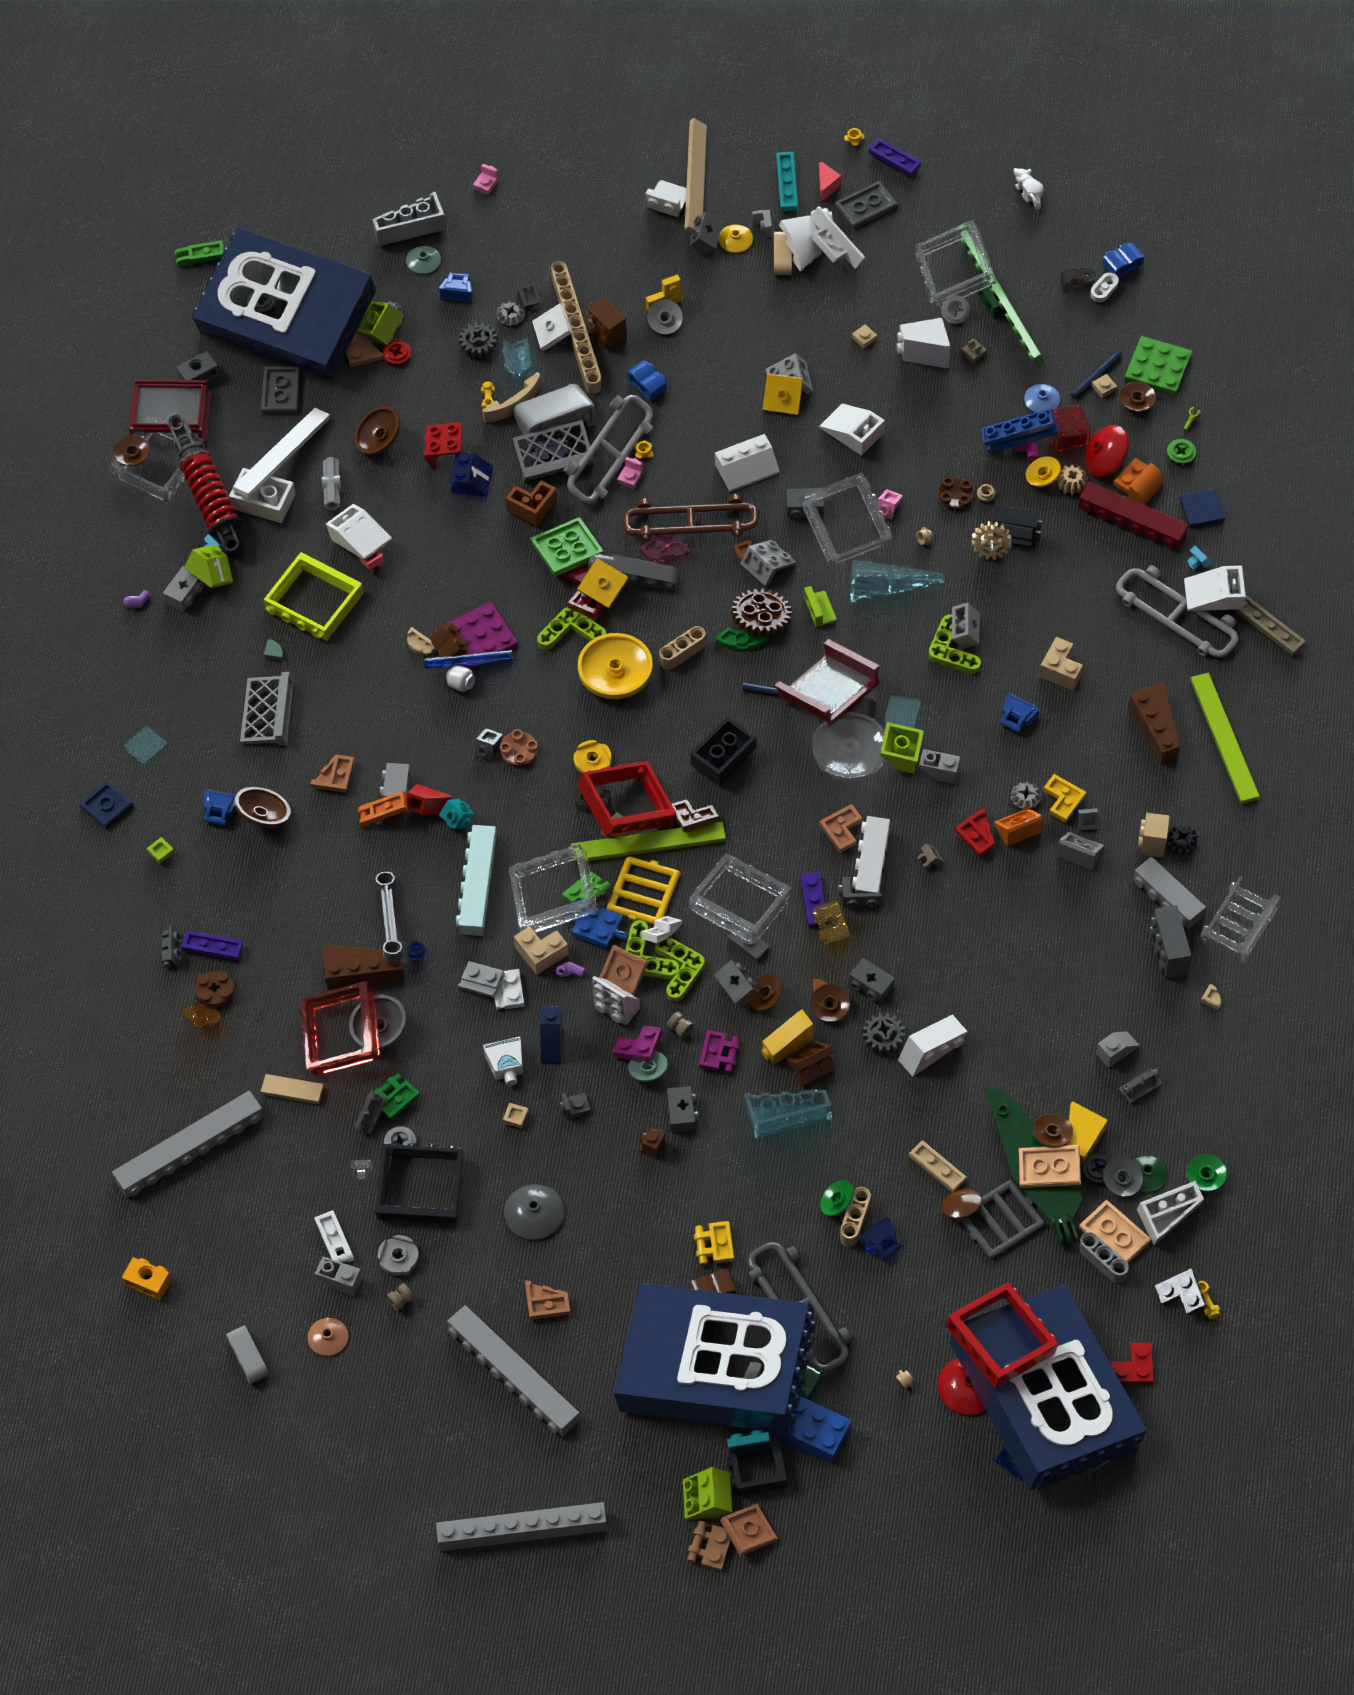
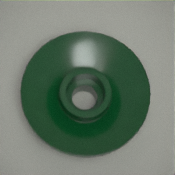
M1149 1155L1139 1156L1133 1160L1140 1167L1143 1174V1182L1138 1191L1151 1193L1164 1186L1167 1180V1169L1161 1160ZM1149 1169L1151 1172L1146 1173L1144 1170Z

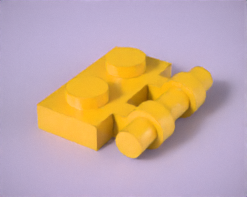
M729 1221L709 1223V1231L704 1232L703 1226L695 1227L694 1241L697 1242L698 1248L696 1256L701 1266L707 1265V1258L713 1256L714 1264L734 1261ZM706 1240H711V1248L705 1247Z

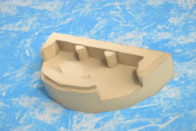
M413 627L410 628L407 642L409 648L414 653L427 656L438 651L430 639Z

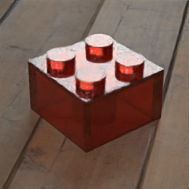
M1081 403L1051 409L1057 419L1059 435L1050 437L1055 452L1089 444L1091 429Z

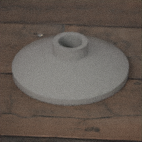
M662 299L651 305L648 310L647 319L650 327L655 332L667 335L679 329L683 315L680 307L675 302ZM661 316H666L667 321H662Z

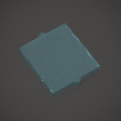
M891 695L884 724L886 725L889 722L915 728L921 701L909 699L907 696L898 697Z
M146 725L127 741L123 748L131 754L132 758H136L141 764L145 765L166 748L168 743L160 737L159 733H155Z

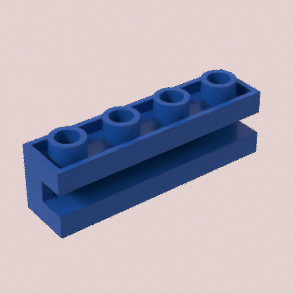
M1050 408L983 427L982 435L983 443L988 447L989 453L992 454L1059 435L1057 419Z

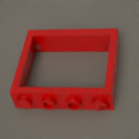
M648 761L618 765L610 768L604 767L593 771L588 770L582 773L577 783L606 837L671 826L677 815ZM639 778L657 811L612 819L594 786Z
M1008 1282L948 1316L946 1328L995 1389L1053 1356L1058 1346L1055 1336L1047 1331L1043 1321L1034 1315L1030 1305L1021 1299L1018 1291L1012 1288ZM1005 1298L1043 1346L1001 1370L963 1321Z

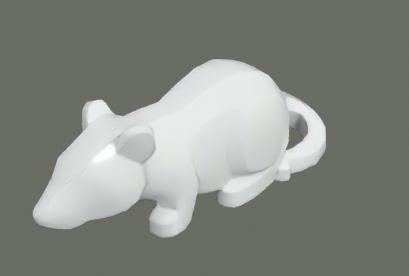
M1014 168V174L1018 184H1015L1016 189L1023 190L1024 193H1021L1022 197L1027 202H1033L1036 210H1039L1041 208L1040 199L1044 192L1043 185L1033 179L1030 175L1031 169Z

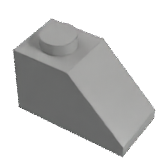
M1127 1031L1114 1032L1098 1043L1096 1055L1110 1068L1139 1048L1140 1045Z

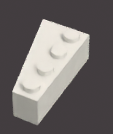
M867 816V820L862 823L861 828L864 838L859 841L858 846L861 856L860 859H856L855 865L858 875L853 877L852 883L855 893H879L882 869L885 864V851H887L888 836H890V819Z

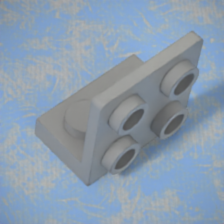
M796 353L766 369V374L803 378L802 390L806 394L813 391L807 363Z
M769 540L748 546L740 564L766 586L770 584L777 570L793 566L796 561L788 553L784 552L776 542Z

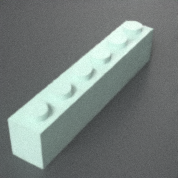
M473 825L472 832H468L470 848H466L465 860H468V862L463 867V877H465V882H461L463 898H459L458 910H461V913L456 917V927H459L461 935L483 936L497 837L495 826Z

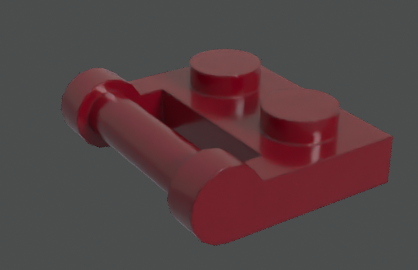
M577 591L568 602L569 609L586 615L593 621L598 619L599 613L605 606L598 603L594 609L590 608L595 600L580 591Z

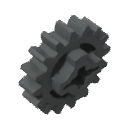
M475 322L474 326L468 324V329L462 328L463 333H459L461 351H465L466 355L471 353L473 358L475 355L481 358L482 354L488 356V351L493 352L494 347H497L495 329H491L490 325L485 327L484 322L481 325Z
M878 1013L877 1018L872 1015L871 1021H865L863 1040H866V1047L872 1046V1052L878 1049L879 1054L883 1050L889 1054L890 1049L896 1052L897 1046H902V1040H905V1027L902 1026L901 1020L896 1021V1015L890 1018L889 1013H886L885 1016Z

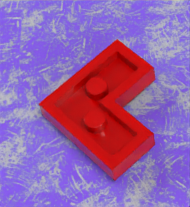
M1131 1343V1362H1111V1367L1121 1384H1153L1154 1382L1151 1343Z

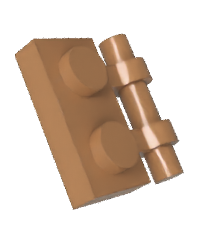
M699 1521L697 1528L693 1532L694 1539L692 1545L689 1546L687 1551L689 1553L687 1561L695 1563L697 1557L703 1558L701 1562L702 1567L722 1572L731 1539L725 1528L713 1525L710 1533L705 1531L707 1523ZM702 1540L708 1541L705 1550L700 1548Z

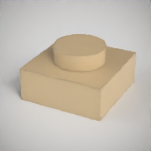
M863 325L852 333V339L864 349L877 340V335L867 325Z
M1107 374L1092 382V387L1101 398L1117 390V385Z
M509 1103L503 1123L522 1129L529 1112L528 1108Z

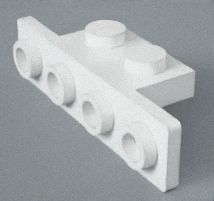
M817 207L810 216V219L819 230L813 232L810 237L832 262L844 256L854 268L859 267L865 256L821 207Z

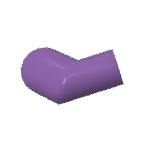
M144 590L139 596L125 597L123 604L128 608H141L151 597V594Z
M566 962L556 968V973L560 977L571 974L583 977L586 969L572 962Z

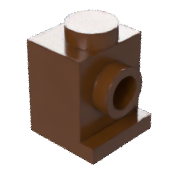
M650 1127L649 1131L645 1132L641 1138L640 1143L642 1145L639 1152L657 1160L666 1144L665 1133Z

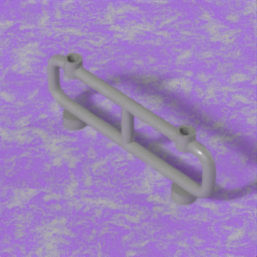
M617 395L613 399L609 407L615 412L579 464L572 460L564 469V472L569 475L567 481L569 491L583 503L591 504L598 498L602 500L608 493L605 489L626 457L642 434L647 435L653 428L650 424L653 419L651 407L636 395H629L624 399ZM634 402L645 411L646 417L620 453L605 438L629 403ZM601 445L616 458V461L595 488L593 494L588 497L575 487V481Z
M1149 566L1146 571L1136 568L1130 569L1118 580L1116 590L1123 597L1122 603L1125 606H1137L1198 646L1197 652L1201 656L1205 657L1207 654H1210L1214 657H1225L1237 645L1239 636L1232 629L1236 625V621L1228 614H1225L1219 620L1206 611H1193L1231 637V641L1222 650H1216L1208 641H1202L1176 624L1174 621L1187 608L1186 598L1157 580L1161 576V572L1155 566ZM1132 576H1139L1180 604L1167 618L1139 600L1133 592L1124 590L1123 586Z

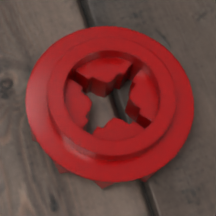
M403 341L389 342L383 349V357L391 365H400L402 362L406 363L407 359H410L411 356L410 346ZM400 350V354L394 357V353Z

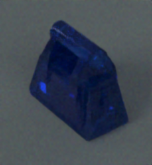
M889 1217L883 1218L858 1239L859 1247L872 1255L876 1254L882 1261H885L902 1248L901 1243L896 1239V1231ZM887 1244L891 1245L886 1250H883V1247H885Z

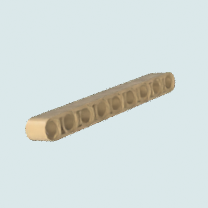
M557 261L551 266L555 292L559 303L564 305L572 331L569 337L585 389L590 394H597L602 389L601 374L567 266L564 262Z

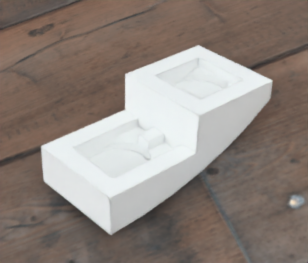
M669 916L656 919L654 928L642 931V939L654 943L661 942L671 936L681 926L682 920Z

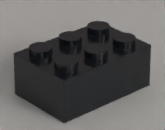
M727 716L690 753L691 766L720 786L756 750V737Z

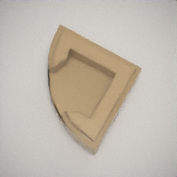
M1210 984L1201 1002L1219 1010L1221 1005L1220 995L1217 988Z

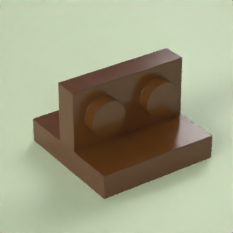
M820 1041L784 1058L786 1064L793 1068L801 1086L836 1069L831 1054L834 1053L832 1047Z

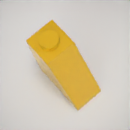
M803 1009L762 1041V1055L766 1060H770L773 1065L813 1042V1023Z
M1072 1101L1069 1122L1073 1128V1135L1066 1146L1079 1145L1080 1164L1083 1165L1085 1159L1090 1156L1105 1132L1108 1120Z

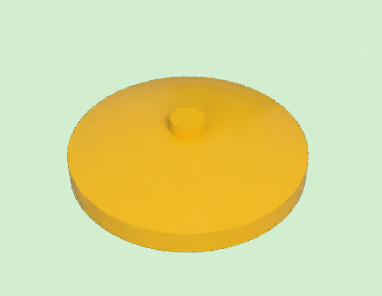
M622 633L605 634L593 639L583 648L578 658V674L582 684L593 694L607 699H622L638 693L649 682L653 670L652 656L646 645L639 639Z

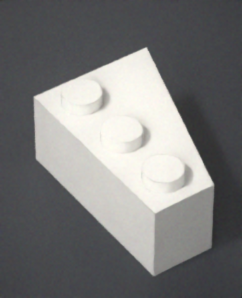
M1196 1181L1140 1202L1137 1211L1153 1245L1201 1205L1204 1198Z

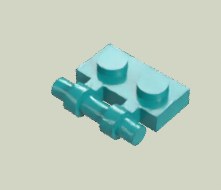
M756 1430L751 1432L752 1435L743 1436L742 1433L731 1435V1439H727L729 1451L730 1449L770 1443L768 1432L764 1433V1430Z

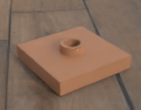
M613 945L599 978L609 980L634 996L649 961Z
M758 1503L726 1515L720 1520L740 1556L775 1543L778 1539Z

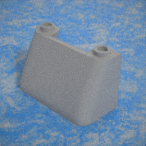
M569 384L561 389L519 402L513 409V416L523 435L580 420L585 422L588 427L596 425L595 406L577 384ZM537 436L534 442H537L541 436Z

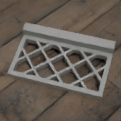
M582 420L512 439L524 482L563 472L572 460L579 464L586 452L579 453L574 450L578 442L585 445L587 451L590 448ZM580 426L581 434L579 438L569 433L572 427ZM560 431L565 434L561 442L552 438L554 432ZM542 435L548 439L544 447L534 442L537 436ZM567 436L576 440L573 448L563 444ZM525 440L531 443L527 451L519 448L518 441ZM550 440L559 445L555 453L546 449ZM532 445L541 449L538 457L528 453ZM561 447L570 451L568 457L562 458L557 455ZM544 451L553 456L550 462L540 460ZM526 455L535 460L533 466L525 468L523 461ZM594 455L592 456V458L590 459V461L587 463V465H590V464H593V463H594V460H595Z
M282 672L281 676L247 679L240 738L242 745L278 742L279 746L287 745L294 681L289 672ZM279 682V686L272 691L269 688L271 684ZM252 684L262 685L256 692L252 690ZM267 689L270 694L262 699L259 695ZM273 697L277 698V702L273 706L267 704ZM257 698L261 702L254 708L251 707L250 702ZM265 705L268 710L260 715L257 711ZM273 712L275 718L268 722L265 718ZM256 714L259 718L251 724L248 718ZM261 721L267 724L260 731L255 728ZM271 728L274 731L273 736L265 737L263 734ZM252 729L257 733L252 738H246V734Z

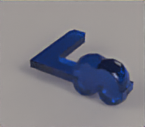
M1004 1447L995 1459V1462L1009 1470L1013 1476H1018L1024 1482L1016 1465L1006 1459L1009 1452Z

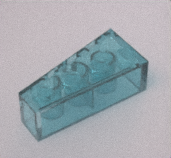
M826 1090L800 1091L793 1094L789 1093V1091L769 1095V1092L761 1093V1095L744 1094V1105L755 1139L832 1119L831 1103Z

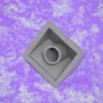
M1067 832L1059 840L1057 857L1093 870L1104 845Z

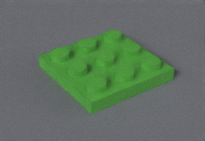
M1141 336L1125 374L1124 381L1143 382L1155 390L1176 396L1191 358L1192 350Z
M580 517L530 538L532 545L554 577L588 563L590 557L594 554L604 555L603 549Z

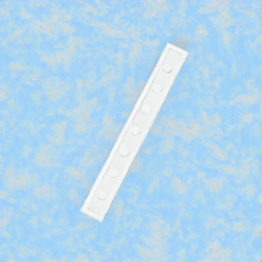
M314 408L233 486V491L249 498L330 419V414Z

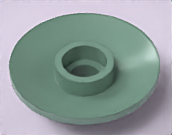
M419 246L408 253L406 264L413 273L427 275L439 268L441 256L432 247Z
M655 1051L651 1062L631 1060L629 1063L630 1075L642 1082H649L660 1078L668 1068L666 1057Z

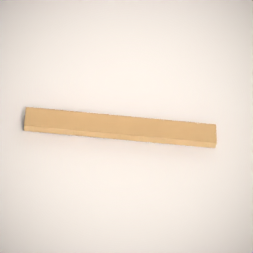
M695 118L690 120L685 210V230L691 233L695 226L693 224L695 218L703 214L707 125Z

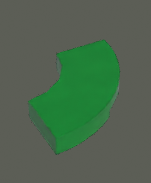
M728 627L715 638V641L728 649L746 651L761 647L768 642V638L764 634L759 637L758 633L752 636L751 631L745 633V631H736Z

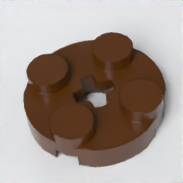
M211 971L197 977L195 996L199 1002L201 1001L203 1004H206V1007H222L233 997L234 984L225 971ZM212 987H218L217 992H213L210 989Z

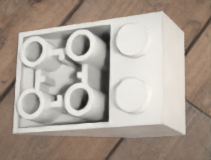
M841 404L819 428L862 456L884 434L885 420L869 410Z
M352 504L326 523L333 542L364 560L392 540V537L365 510L355 504Z
M1223 566L1184 579L1187 611L1244 608L1246 596L1242 566Z
M593 976L595 1008L601 1013L605 1012L610 1015L615 1022L627 1025L640 1009L639 999L609 980Z

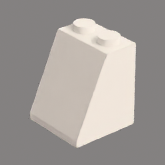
M942 318L900 325V332L897 333L899 342L897 343V352L901 354L903 361L949 368L950 343Z

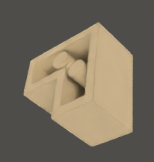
M1058 637L1055 638L1041 663L1040 678L1074 691L1081 678L1083 665L1070 660L1073 643Z
M1146 812L1145 820L1141 819L1138 847H1141L1140 855L1164 857L1169 825L1168 815Z
M530 926L514 936L516 950L536 975L569 955L568 944L557 930L542 940L539 939Z

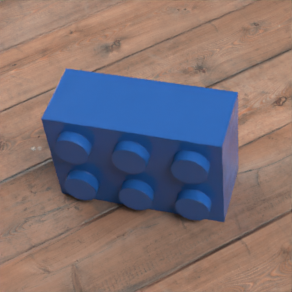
M800 1396L799 1406L795 1407L794 1414H796L795 1425L791 1426L790 1433L777 1432V1439L833 1464L851 1430V1420Z

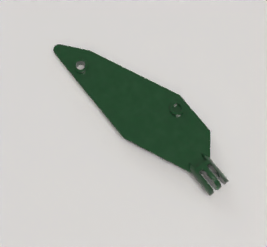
M989 1087L987 1089L988 1099L1012 1178L1020 1186L1019 1148L1049 1146L1040 1143L1033 1134L1034 1121L1016 1101L995 1087ZM1078 1185L1022 1188L1053 1224L1060 1247L1064 1246L1060 1230L1063 1232L1066 1244H1072L1069 1227L1074 1242H1079L1073 1218L1082 1201Z

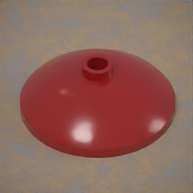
M1109 425L1099 430L1091 438L1085 453V464L1087 470L1092 475L1107 477L1113 474L1124 462L1129 449V438L1123 428L1117 425Z
M959 1360L951 1361L943 1368L938 1379V1393L942 1402L948 1409L959 1415L976 1416L985 1413L986 1410L972 1384L966 1382L969 1378Z

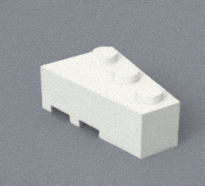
M951 1015L910 1035L898 1061L913 1077L954 1048L960 1047L964 1043L967 1030Z

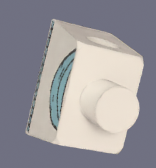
M520 1037L483 1045L485 1058L495 1079L505 1078L507 1086L517 1084L516 1076L523 1073Z

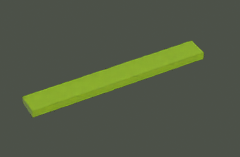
M1209 673L1191 677V684L1240 804L1259 800L1258 791Z
M718 822L684 833L681 828L620 836L619 838L613 837L572 843L571 846L574 863L725 842L726 837L723 822Z

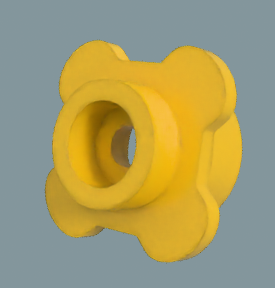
M856 128L850 129L848 135L844 136V140L849 141L853 146H858L859 142L865 139V135L861 134V131Z
M646 441L636 444L634 446L637 452L636 458H651L653 456L651 451L652 444Z

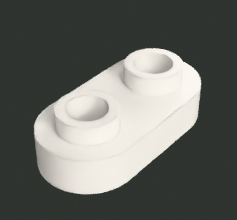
M1105 273L1091 288L1090 296L1095 302L1106 301L1118 287V276L1114 273Z

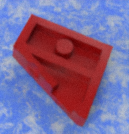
M984 808L955 827V832L979 857L994 847L993 836L990 832L991 829Z

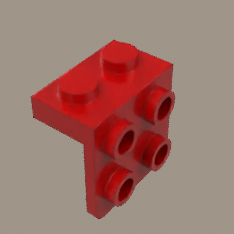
M461 423L426 426L424 459L428 461L430 468L438 466V456L461 453Z

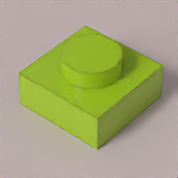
M162 837L147 848V852L159 864L175 853L174 849Z

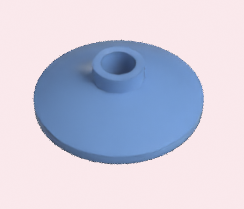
M1037 384L1026 391L1024 402L1026 407L1034 413L1050 408L1053 412L1060 404V395L1050 385Z

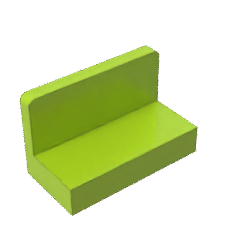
M811 586L805 587L804 599L815 627L836 622V616L826 591L814 593Z

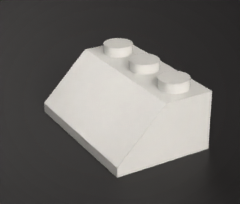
M765 434L715 452V466L730 492L780 473L772 446Z

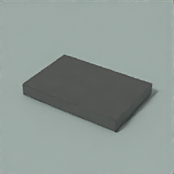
M878 181L835 202V207L850 226L856 229L898 208V203L881 182Z
M264 367L262 414H297L300 367Z

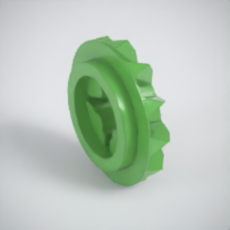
M1177 439L1168 445L1167 455L1176 464L1182 463L1184 465L1186 462L1191 463L1192 459L1195 458L1196 448L1188 440ZM1178 451H1185V454H1178Z

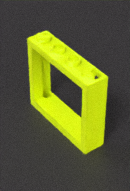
M301 552L264 598L265 610L271 615L281 617L287 623L296 625L300 630H306L314 637L327 641L364 594L362 583ZM303 570L349 593L348 597L324 627L278 603Z

